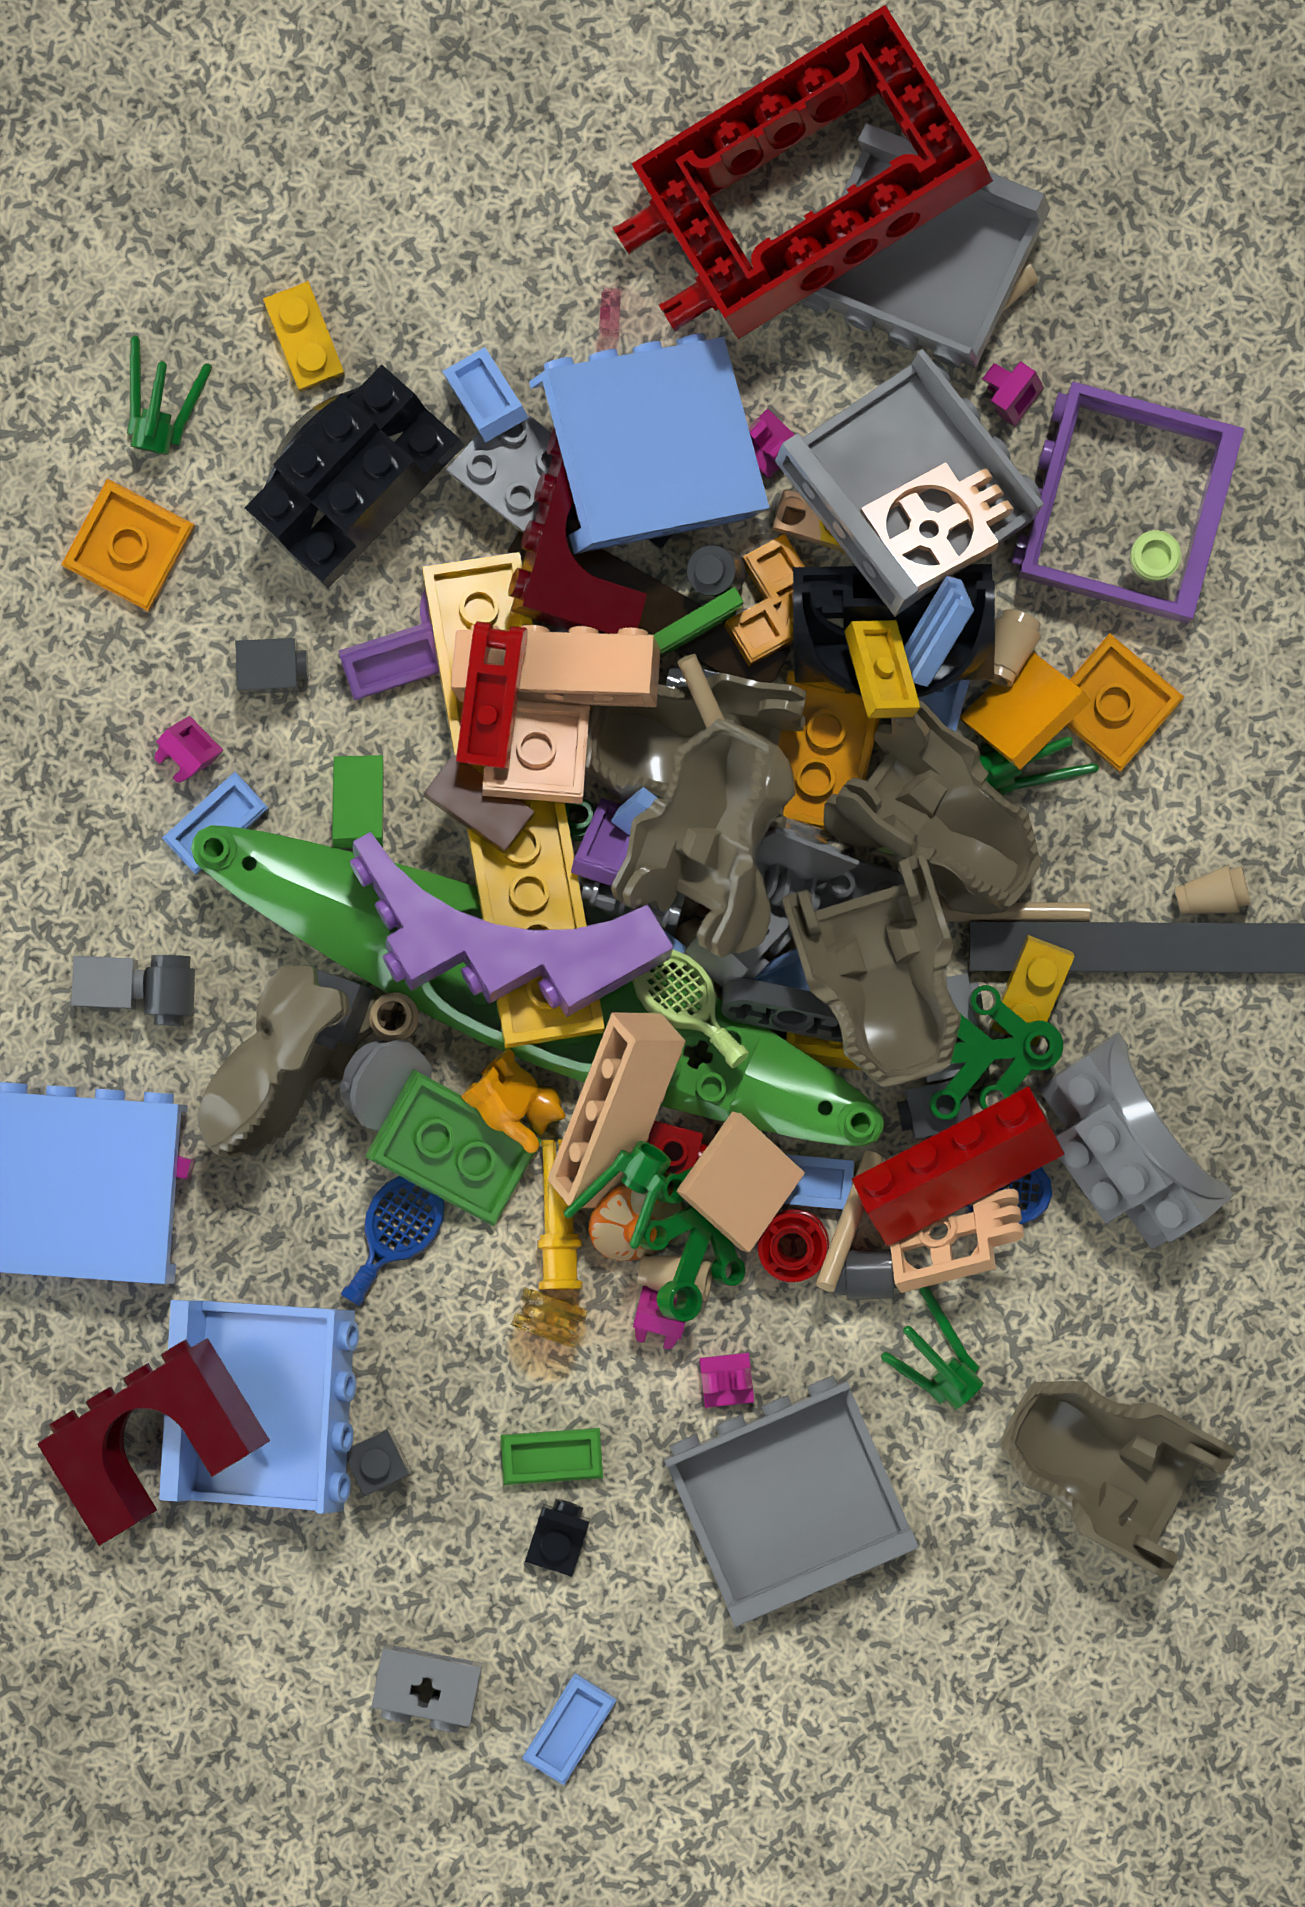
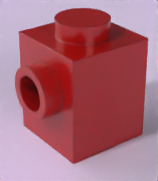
M654 1121L647 1141L662 1150L670 1158L671 1164L665 1173L679 1174L693 1167L708 1147V1145L701 1144L703 1133Z

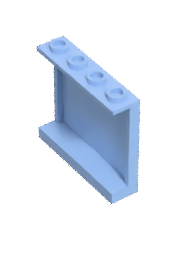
M697 333L676 340L677 345L664 348H662L661 341H653L632 348L633 353L620 356H618L617 349H608L588 356L589 361L576 364H574L572 357L559 358L543 365L545 371L529 381L531 389L544 386L581 526L580 529L569 535L574 554L751 519L769 508L724 337L706 340L704 333Z
M0 1082V1272L175 1284L176 1264L170 1263L181 1112L187 1113L188 1105L173 1104L174 1094L144 1092V1102L125 1101V1091L95 1089V1098L76 1097L77 1087L47 1085L46 1095L27 1094L28 1084Z
M171 1300L168 1349L185 1339L192 1347L208 1338L270 1439V1442L211 1477L182 1428L172 1418L164 1414L159 1500L175 1502L194 1500L315 1510L316 1513L321 1514L343 1512L344 1503L347 1501L350 1493V1478L346 1473L347 1452L350 1450L353 1442V1428L349 1423L350 1401L354 1398L356 1391V1378L352 1372L353 1351L356 1349L359 1340V1329L355 1322V1310L205 1300Z

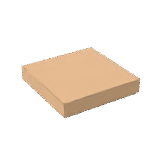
M518 700L509 768L484 766L482 796L582 804L590 706Z
M732 1111L676 1192L742 1251L750 1252L805 1172L743 1114Z

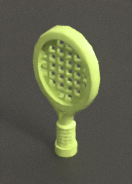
M673 949L671 958L662 963L660 968L655 967L653 968L655 970L653 973L648 971L632 980L636 996L649 1013L663 1014L674 1028L690 1029L705 1033L710 1038L713 1046L725 1057V1061L731 1068L737 1067L748 1057L749 1051L743 1045L738 1044L725 1028H721L715 1018L717 995L713 981L705 969L690 956ZM671 964L676 967L674 970L669 967ZM666 969L669 973L665 975L662 970ZM680 971L682 976L679 977L676 972ZM659 974L661 979L657 980L655 975ZM672 976L675 981L671 982L669 977ZM686 978L689 983L685 984L682 980ZM649 979L654 982L652 985L647 982ZM663 981L668 984L666 987L661 984ZM677 983L682 986L680 989L675 986ZM691 985L694 986V991L689 988ZM658 986L660 991L657 992L654 987ZM671 988L674 991V993L670 994L668 989ZM685 990L688 995L684 996L681 992ZM699 992L702 997L698 998L695 994ZM664 993L667 998L663 999L660 995ZM678 995L681 1000L677 1001L674 997ZM692 997L695 1002L691 1003L688 999ZM669 1000L674 1004L671 1007L667 1003ZM683 1002L688 1006L685 1009L680 1005ZM697 1004L702 1008L699 1011L694 1007ZM677 1007L680 1012L676 1013L673 1009ZM691 1009L694 1014L690 1015L687 1011Z

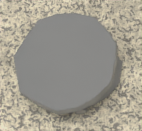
M407 1039L390 1042L376 1040L363 1045L352 1056L345 1068L343 1080L340 1083L343 1104L350 1114L356 1116L362 1126L379 1131L412 1070L414 1069L431 1078L432 1065Z

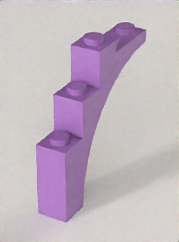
M371 832L353 841V855L355 858L349 861L353 872L363 887L371 884L380 901L375 903V907L385 926L389 930L395 926L398 931L386 937V950L388 953L383 955L382 958L394 980L399 982L404 979L411 991L464 962L466 966L460 969L466 984L475 996L482 992L488 1004L541 975L544 980L538 982L546 1001L553 1009L560 1006L565 1016L568 1017L671 958L674 947L648 905L612 921L576 929L528 930L497 925L457 911L424 891L392 862Z

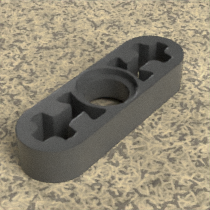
M734 979L723 986L721 1012L724 1017L731 1021L828 1041L843 1042L840 1025L835 1014L828 1004L823 1003L811 991L752 979Z

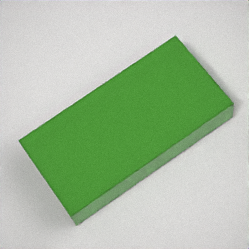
M736 588L730 589L655 633L654 637L661 649L660 657L663 658L741 612L744 601Z
M383 755L334 756L333 847L353 848V841L369 832L373 834L381 847H383Z
M600 1428L501 1435L504 1485L603 1478Z

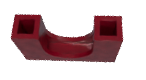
M554 427L547 446V454L552 455L548 474L542 473L534 494V501L540 503L535 521L530 520L522 537L521 548L527 550L522 569L516 568L508 589V596L514 598L510 612L567 630L571 627L585 626L595 628L599 633L618 634V630L622 628H638L647 594L589 574L576 562L569 550L565 529L567 516L574 500Z
M208 1338L192 1347L185 1339L160 1355L165 1364L153 1370L150 1364L147 1363L123 1378L127 1385L125 1389L116 1394L110 1386L86 1401L90 1411L78 1417L75 1410L63 1415L48 1425L53 1434L37 1443L98 1546L157 1511V1508L132 1469L125 1452L124 1431L128 1418L134 1409H153L172 1418L188 1437L211 1477L270 1442V1439Z

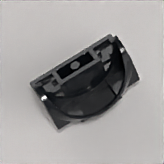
M381 364L360 387L319 403L294 424L274 455L265 487L245 506V510L300 566L308 570L323 585L329 588L465 445L458 436L425 408L414 392ZM403 432L395 441L389 438L394 434ZM319 510L323 517L312 527L314 518Z
M970 564L953 576V578L962 580L974 611L928 687L914 683L918 698L934 692H944V688L961 680L994 679L995 588L992 578V564ZM856 566L793 567L795 683L827 682L844 689L845 693H855L862 696L844 632L852 621L896 620L903 646H905L940 586L897 616H894ZM843 618L844 629L827 619Z

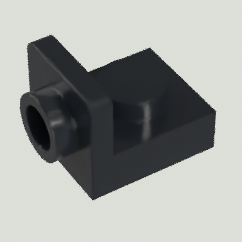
M555 1498L553 1506L543 1503L525 1562L572 1577L590 1523V1518L581 1516L584 1507Z

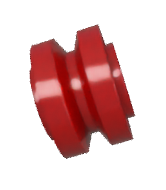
M788 1209L777 1213L759 1238L757 1246L758 1256L765 1270L773 1277L785 1282H800L809 1279L820 1270L827 1255L830 1240L825 1225L817 1216L802 1209ZM788 1233L801 1235L807 1244L806 1254L799 1258L787 1256L781 1249V1237Z

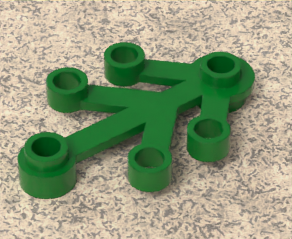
M989 985L976 987L969 996L970 1008L978 1015H989L1013 1038L992 1040L960 1013L961 1021L957 1037L963 1043H955L950 1064L964 1062L965 1064L943 1090H938L931 1096L929 1100L931 1113L939 1119L946 1120L955 1117L960 1111V1101L996 1059L1014 1058L995 1085L986 1086L981 1090L978 1097L979 1106L982 1110L988 1108L985 1099L986 1095L992 1090L1000 1092L1003 1099L1009 1097L1031 1070H1045L1054 1066L1059 1061L1063 1053V1039L1058 1029L1045 1021L1026 1023L1001 1002L1000 994L994 987ZM981 991H987L993 996V1005L988 1010L980 1009L976 1003V997ZM1036 1036H1042L1047 1041V1050L1042 1055L1034 1054L1030 1048L1031 1040ZM941 1095H948L953 1100V1109L948 1114H942L936 1108V1101Z
M693 1167L679 1174L665 1173L663 1176L667 1179V1182L659 1193L657 1200L671 1204H678L683 1201L684 1198L676 1190ZM672 1180L674 1189L672 1194L669 1196L667 1193V1186L669 1182ZM691 1205L661 1221L650 1219L640 1246L644 1249L660 1251L668 1245L671 1239L691 1229L673 1280L668 1281L662 1286L657 1294V1305L661 1313L668 1319L683 1322L694 1319L702 1307V1294L698 1286L694 1284L709 1240H711L716 1256L711 1267L714 1281L722 1285L736 1286L742 1282L745 1276L744 1262L737 1257L734 1244ZM655 1227L657 1232L654 1242H651L650 1232ZM730 1263L731 1274L727 1278L725 1274L726 1266ZM677 1294V1302L673 1305L674 1296Z

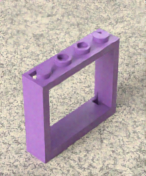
M1072 381L1068 393L1058 392L1054 404L1051 421L1059 423L1055 441L1045 439L1038 463V468L1046 470L1042 488H1038L1044 504L1034 521H1032L1029 536L1019 534L1012 558V563L1020 565L1017 577L1188 624L1194 617L1245 428ZM1080 407L1216 444L1174 602L1037 564Z

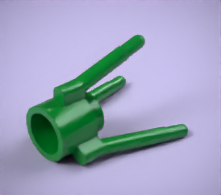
M132 336L130 340V419L126 434L132 435L130 447L168 455L171 444L180 445L183 429L206 384L205 382L212 370V366L209 363H205L202 366L174 424L171 425L172 415L160 412L167 370L166 362L160 361L157 365L149 409H143L141 415L140 338Z
M1067 736L1046 744L1027 764L1073 744L1072 737ZM987 743L981 745L984 754L980 756V761L988 772L986 781L996 791L1000 790L1002 795L1020 788L1095 773L1099 770V766L1096 763L1015 778L1023 774L1021 770Z
M638 1141L631 1153L621 1150L613 1164L564 1211V1216L566 1218L573 1217L618 1173L624 1172L621 1176V1181L628 1188L640 1194L647 1193L630 1241V1247L637 1249L646 1231L658 1195L667 1182L663 1175L671 1164L670 1158L656 1146L644 1141Z
M929 1287L919 1288V1291L959 1359V1363L954 1357L944 1361L911 1326L904 1327L903 1333L937 1369L931 1376L936 1384L888 1352L882 1353L881 1359L929 1392L939 1404L947 1400L956 1410L969 1401L983 1386L984 1382L975 1374L980 1366L968 1355Z

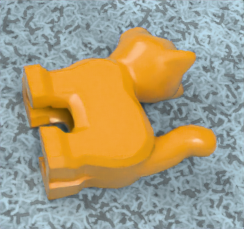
M508 1048L486 1065L480 1073L483 1077L479 1082H473L461 1095V1098L470 1106L476 1108L486 1124L492 1129L503 1131L514 1141L520 1143L526 1152L534 1153L538 1150L540 1144L533 1131L520 1122L524 1115H526L533 1130L539 1135H542L553 1121L563 1120L566 1115L562 1109L557 1090L550 1086L537 1085L535 1079L514 1060L515 1053Z

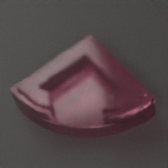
M604 288V291L601 293L599 330L600 334L604 337H619L622 288Z

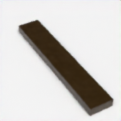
M566 528V537H568L572 531ZM519 530L507 552L508 554L520 552L521 561L524 562L527 550L521 548L524 533ZM604 549L577 554L571 552L576 562L589 574L647 594L638 628L646 630L650 635H654L702 606ZM726 621L677 649L687 656L696 654L699 663L717 673H725L765 683L774 682L788 658V654L780 650L749 667L724 627Z

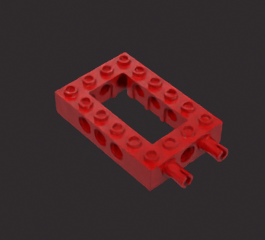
M884 5L631 163L652 199L648 200L650 203L648 207L612 228L629 255L665 231L668 234L673 232L698 274L695 277L697 282L664 303L658 304L675 332L680 327L713 308L714 311L720 310L737 339H740L993 182L982 156L892 14ZM879 93L917 155L903 154L889 162L891 167L859 187L855 184L848 187V193L815 214L811 210L803 215L806 220L771 241L770 237L763 240L754 248L750 264L712 202L711 197Z

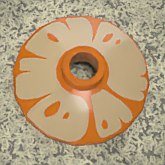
M624 1184L613 1189L599 1201L590 1216L588 1232L594 1248L604 1257L617 1261L640 1260L643 1256H650L658 1252L644 1249L641 1246L637 1249L630 1247L634 1228L647 1193H637ZM668 1185L667 1193L670 1196L673 1192V1188ZM657 1200L650 1219L661 1221L683 1210L682 1202L671 1204ZM655 1227L650 1232L651 1242H654L657 1232Z

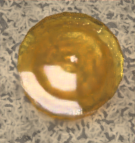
M524 1287L520 1298L524 1302L522 1310L515 1313L511 1325L545 1339L576 1348L579 1339L576 1330L579 1323L585 1322L589 1310L554 1296ZM533 1318L546 1325L563 1329V1332L561 1334L553 1330L544 1328L542 1326L530 1323V1321Z

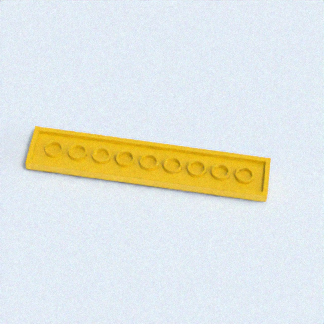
M520 552L422 567L453 754L457 755L463 702L459 701L451 688L456 630H470L471 626L477 621L492 623L501 630L508 631L511 626L533 625L532 618L510 612L514 598L508 596V589L516 568L522 569ZM469 764L484 775L483 765ZM518 799L534 811V816L505 855L466 828L482 920L497 925L528 930H563L586 926L578 875L571 873L574 853L564 802ZM541 975L496 1000L505 1048L604 1033L605 1030L600 999L566 1017L560 1006L554 1009L551 1008L543 996L538 982L544 980Z

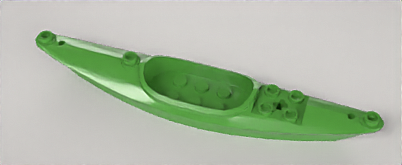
M211 825L198 831L191 846L195 863L232 894L265 917L387 993H401L408 996L415 1003L419 1011L439 1022L503 1052L508 1049L504 1047L497 1001L488 1004L482 992L476 996L471 992L460 969L466 966L464 962L412 991L404 979L399 982L394 980L382 956L388 953L386 950V937L398 931L395 926L389 930L385 926L375 907V903L380 901L371 884L363 887L357 879L349 863L351 859L355 858L353 852L264 831ZM394 863L427 893L457 911L482 919L477 887L424 870ZM666 969L662 970L665 975L669 973ZM659 974L655 975L657 980L661 979ZM672 976L669 977L671 982L675 981ZM651 979L647 981L650 985L654 983ZM685 979L682 980L685 984L689 983ZM633 981L600 998L605 1029L612 1012L649 1013L636 996ZM665 981L661 983L664 987L668 985ZM679 983L675 985L678 989L682 987ZM693 985L689 987L692 991L695 990ZM658 986L654 987L657 992L660 991ZM671 988L668 989L670 994L674 993V991ZM685 990L681 992L684 996L688 995ZM699 992L695 994L698 998L702 997ZM664 993L660 995L663 999L667 998ZM678 995L674 997L677 1001L681 1000ZM692 997L688 999L691 1003L695 1002ZM719 998L716 1000L715 1007L717 1023L721 1028H725L738 1044L743 1045L749 1051L748 1057L740 1065L731 1068L725 1061V1057L713 1046L710 1038L705 1033L675 1028L686 1042L681 1058L677 1062L667 1087L665 1098L660 1106L725 1122L733 1111L743 1114L759 1130L837 1145L864 1147L876 1141L881 1135L884 1126L881 1111L864 1094L835 1072L769 1029L727 1019L721 1012L722 1000ZM671 1000L667 1002L670 1007L674 1005ZM684 1002L680 1004L684 1009L688 1007ZM698 1004L694 1006L698 1011L702 1009ZM677 1007L673 1009L676 1013L680 1012ZM691 1009L687 1011L690 1015L694 1014ZM604 1033L511 1047L510 1049L515 1053V1057L585 1083ZM699 1041L704 1042L709 1046L706 1052L713 1055L710 1064L701 1063L698 1069H693L687 1065L690 1058L683 1056L684 1050L687 1046L695 1047Z

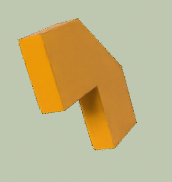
M785 534L742 557L746 571L764 600L728 619L724 627L749 667L791 645L794 639L793 567L805 566Z

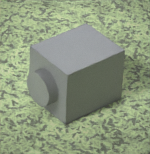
M73 956L71 1006L136 1010V999H145V970L138 969V960L134 958Z

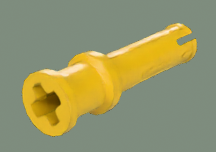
M563 1139L558 1140L559 1148ZM543 1140L541 1141V1146L543 1150L545 1234L540 1235V1240H537V1248L541 1249L543 1253V1280L538 1282V1290L583 1289V1281L579 1280L577 1276V1249L582 1247V1239H579V1234H574V1216L571 1218L564 1216V1211L569 1207L568 1204L547 1180L556 1158V1141Z

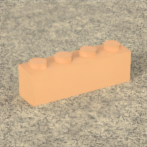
M474 625L471 626L470 630H456L451 688L460 702H464ZM493 625L494 629H500L498 626ZM538 625L521 626L527 628L528 638L522 663L518 700L596 706H657L661 649L654 635H648L646 630L622 628L618 630V634L599 633L595 628L576 626L569 628V633L549 632L548 628ZM490 649L488 663L504 665L505 650Z
M612 1012L547 1179L568 1206L613 1164L621 1150L631 1153L638 1141H648L650 1130L660 1105L665 1098L667 1087L677 1062L681 1058L686 1042L661 1013ZM624 1172L618 1173L582 1208H595L599 1201L613 1189L624 1185L621 1181V1176Z

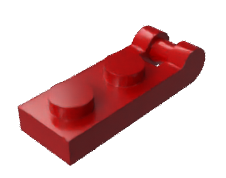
M480 621L475 623L471 641L456 762L504 769L509 768L522 663L527 646V628L511 626L508 631L494 629L492 623ZM490 649L505 650L504 665L488 663Z

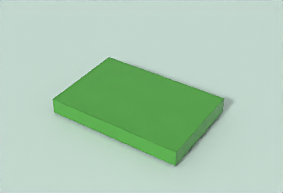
M413 1069L365 1157L494 1226L534 1153L526 1152L520 1143L514 1141L503 1131L492 1129L486 1124L480 1112L466 1103L460 1094Z

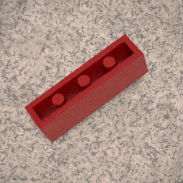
M1028 1086L851 1178L867 1215L888 1247L1065 1155L1047 1117Z

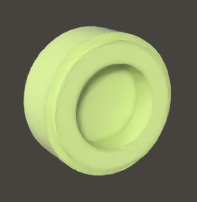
M1160 530L1148 531L1142 534L1135 541L1130 551V563L1134 572L1142 579L1151 582L1163 581L1169 578L1176 571L1181 560V550L1176 539L1167 532Z

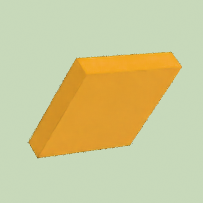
M107 478L61 565L150 612L195 525Z
M1109 633L1070 678L1073 683L1084 690L1091 702L1065 727L1120 773L1183 700L1184 696Z
M1032 652L1011 687L1000 686L994 683L960 716V719L973 733L1021 770L1091 700L1084 690L1036 653Z

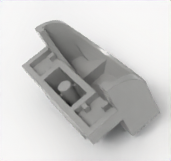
M1119 1031L1038 1087V1090L1066 1128L1056 1136L1065 1155L1059 1157L1106 1224L1126 1212L1152 1250L1167 1240L1171 1243L1206 1221L1234 1196L1225 1181H1220L1210 1176L1189 1156L1159 1117L1135 1075L1128 1055V1044Z

